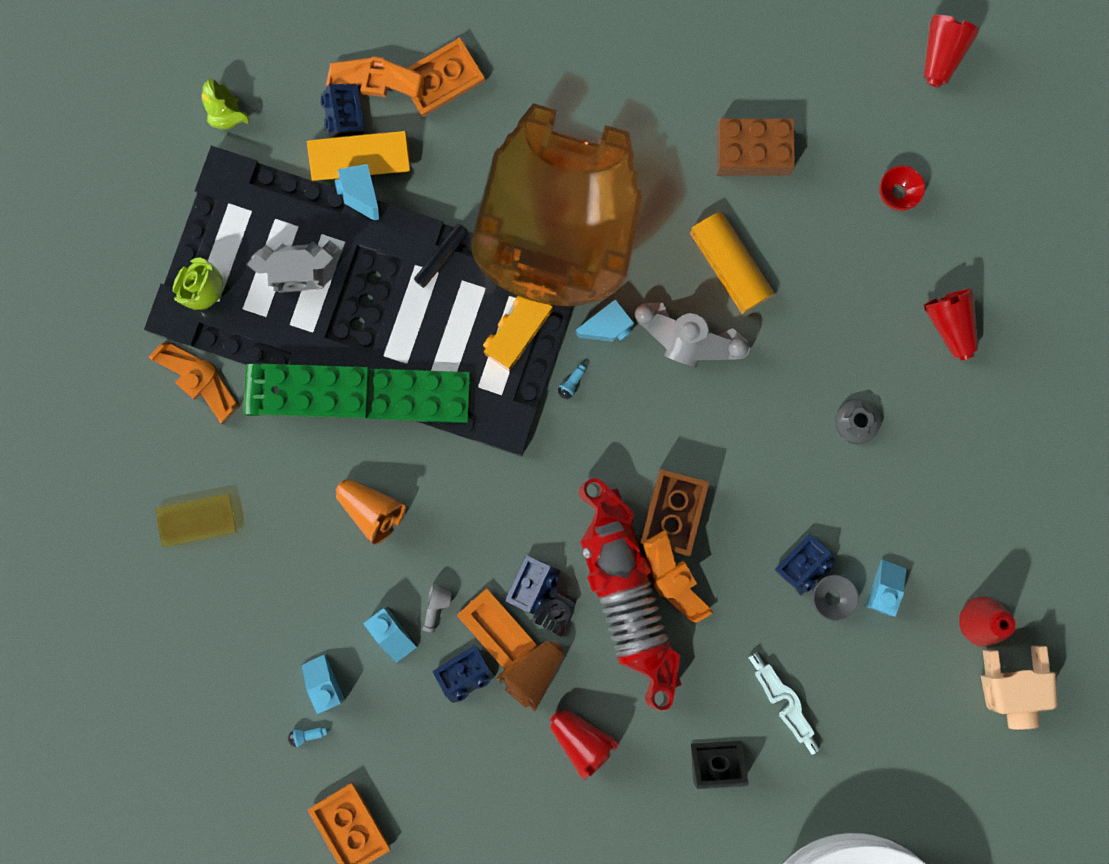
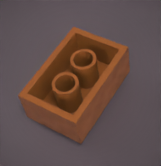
M719 119L716 127L717 175H790L795 167L794 119Z
M662 469L658 470L639 543L643 544L645 541L666 530L672 552L690 556L709 482Z

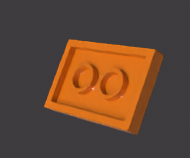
M461 38L454 40L408 67L410 70L423 74L425 85L422 100L419 101L410 97L422 118L485 82L484 76Z
M351 782L308 809L310 816L338 864H369L391 850L388 841L354 782Z

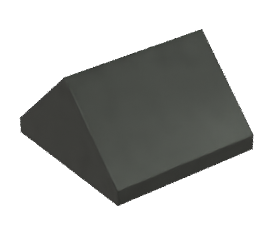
M741 741L691 744L693 784L696 789L749 786Z

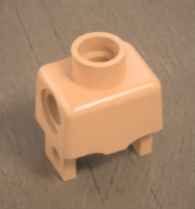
M1030 646L1033 670L1001 673L998 651L991 649L983 650L985 675H981L986 706L991 711L1006 714L1009 729L1040 727L1038 711L1052 710L1057 707L1056 673L1050 671L1047 646Z

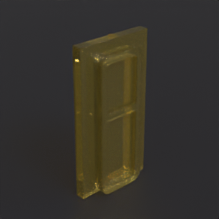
M229 493L155 508L162 548L237 533Z

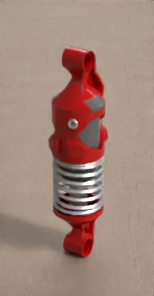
M591 478L579 487L581 500L595 509L592 522L580 540L583 555L590 572L587 578L591 591L596 592L599 602L605 604L602 612L611 613L606 616L605 621L614 622L609 625L608 630L615 632L611 639L619 641L614 645V649L619 650L616 654L619 664L649 678L650 684L645 695V702L652 709L667 710L673 704L675 688L682 685L678 674L680 654L671 646L668 635L662 634L650 638L649 634L663 630L665 626L658 625L647 629L646 625L659 621L662 617L659 615L648 619L643 617L658 611L659 607L654 606L650 608V603L656 600L654 597L648 598V594L653 591L652 588H647L651 584L648 582L650 581L651 569L647 557L642 556L632 526L633 512L622 502L618 488L611 490L600 479ZM589 484L596 487V497H591L587 493V486ZM661 691L664 695V700L662 704L657 705L654 698L656 693Z

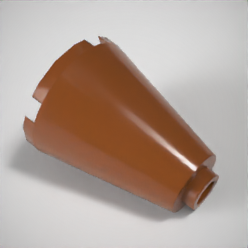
M554 640L551 643L545 641L501 672L496 680L499 684L504 682L507 685L505 690L525 708L530 705V711L534 712L541 703L565 658L562 654L564 649Z

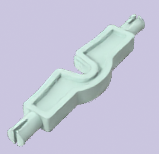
M758 652L753 653L754 657L750 655L748 658L756 668L754 674L761 683L769 701L776 703L782 699L788 700V705L779 712V716L790 728L796 739L800 743L804 742L810 754H815L814 749L818 752L820 748L812 737L814 731L801 713V703L798 696L792 689L782 684L771 665H765Z

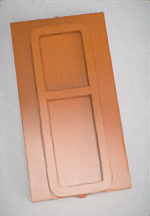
M487 588L457 614L458 618L504 670L524 657L537 645Z

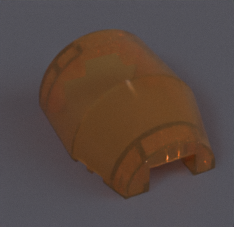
M533 103L518 121L517 127L512 133L507 135L505 142L494 152L472 236V253L476 263L485 275L503 289L519 297L538 303L558 306H576L597 302L615 293L623 285L628 275L642 198L641 190H638L636 182L638 177L637 171L634 170L632 163L634 155L629 132L605 125L597 144L553 131L557 110Z

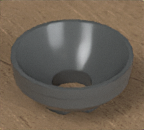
M850 400L841 405L835 415L837 433L842 439L851 444L869 442L877 435L880 429V414L876 407L866 400ZM857 413H863L868 419V423L864 428L857 427L854 423V417Z
M840 575L826 576L813 588V607L826 620L843 621L849 618L857 609L859 603L858 591L855 585L846 577ZM830 590H834L839 594V601L835 605H829L825 600V595Z

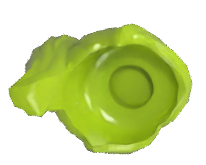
M208 78L207 82L202 86V102L208 113L207 122L211 127L226 130L233 128L241 122L249 123L248 114L240 111L237 102L239 98L234 97L224 84H218L214 78Z

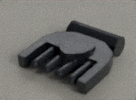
M552 588L550 591L552 598L545 599L540 604L531 621L538 625L543 623V628H546L550 622L547 629L550 631L553 628L552 632L561 637L571 618L572 613L569 607L573 608L577 600L557 588Z

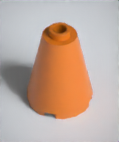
M353 479L343 480L336 488V499L368 541L375 545L387 539L392 534L389 529L393 524L398 526L405 515L406 506L401 501Z

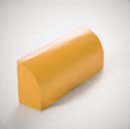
M407 131L307 141L312 181L339 178L338 169L368 164L370 175L410 171Z
M722 211L713 214L691 228L690 234L742 315L776 294Z

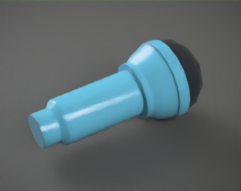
M579 365L569 379L559 385L558 394L561 398L570 399L574 396L575 386L586 369L584 366Z
M321 727L307 731L294 729L288 735V742L293 747H299L305 741L322 738L327 735V729Z

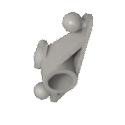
M663 303L640 304L635 310L637 322L666 348L664 356L696 368L699 360L743 359L750 351L748 341L732 328L719 335L710 333L706 320L697 314H685L675 320L670 318Z

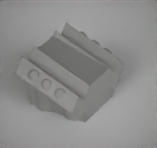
M330 240L322 248L314 241L308 245L286 246L282 243L275 251L265 245L251 257V261L247 265L258 274L267 273L268 286L273 287V290L279 293L319 290L324 287L323 269L340 248Z

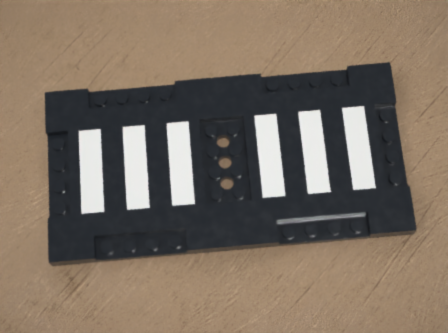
M211 145L194 190L197 193L165 282L164 284L160 283L144 330L244 365L284 364L470 372L468 423L415 422L522 457L584 273V268L538 252L534 254L468 232L467 236L431 281L423 288L414 281V277L454 227L444 224L443 221L376 200L379 220H372L346 205L343 195H338L336 188L260 164L257 160ZM330 240L340 248L333 259L324 267V287L319 290L279 293L274 291L273 287L268 286L267 273L258 274L247 265L251 261V257L265 245L275 251L282 243L286 246L308 245L314 241L322 248ZM195 258H202L213 264L223 278L221 298L215 304L203 310H193L174 299V297L177 298V294L173 292L175 278L184 266L189 268L193 264L190 261ZM373 272L381 275V280L376 285L368 283V276ZM529 290L552 306V312L509 372L484 354L486 348L483 345L491 334L496 335L500 329L498 323L505 314H511L515 308L512 304L520 293L524 295ZM365 295L373 298V303L368 308L360 306V299ZM357 318L365 321V326L360 331L352 329V322Z

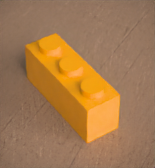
M529 290L524 295L520 293L512 304L515 308L511 314H505L498 323L500 329L496 335L491 334L483 345L486 348L484 354L509 372L552 312V306Z

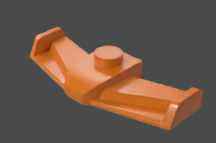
M372 56L366 59L330 63L326 87L329 84H362L361 92L363 95L387 97L388 88L421 101L425 82L423 74L390 62L383 57Z
M168 341L160 344L149 356V359L181 375L175 383L192 399L196 400L202 394L220 424L223 425L240 407L217 373V369L207 360H202Z
M666 530L645 541L643 544L654 581L653 585L658 594L666 598L691 622L698 623L713 614L708 604L690 589L697 583L685 562L682 560L675 565Z

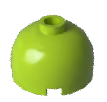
M195 258L190 261L193 264L189 268L184 266L175 278L173 292L177 294V298L174 297V299L193 310H203L212 306L221 298L223 278L213 264L202 258Z

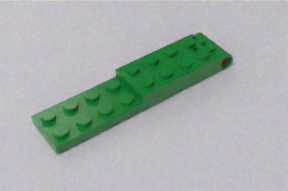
M246 364L243 415L468 423L470 372ZM275 388H279L277 393H274Z

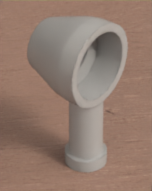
M431 585L425 624L422 627L423 631L434 632L437 610L447 608L450 605L451 591L440 585Z

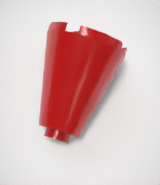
M933 15L929 25L923 76L927 80V85L941 88V85L948 84L978 36L979 28L976 25L965 20L962 23L954 21L955 17Z
M958 290L945 294L943 298H934L924 303L925 312L954 358L959 357L960 361L974 357V352L978 350L973 290Z
M992 597L971 599L959 614V626L962 634L971 643L980 647H992L1012 635L1016 628V621L1011 613L1000 601Z
M559 709L550 718L552 724L549 728L584 781L587 780L588 775L591 777L609 759L608 753L612 749L615 751L620 745L616 739L568 709L563 712Z

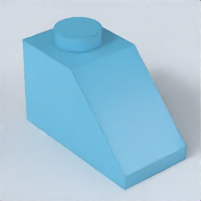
M368 164L338 169L339 179L335 180L337 194L343 195L344 203L372 220H379L378 205Z
M614 300L576 329V335L578 338L609 342L619 339L622 341L632 333L630 329L634 323L618 302Z
M881 560L865 607L895 617L904 594L906 568Z
M388 607L383 608L363 623L376 642L396 663L417 648Z
M326 655L301 665L306 690L317 714L345 701Z

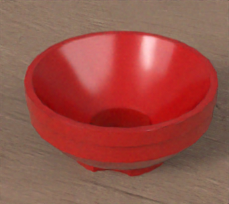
M908 166L891 168L884 174L879 185L881 200L887 207L896 211H906L914 208L921 202L925 193V183L922 176L915 169ZM894 186L904 188L905 196L898 199L893 196L892 188Z

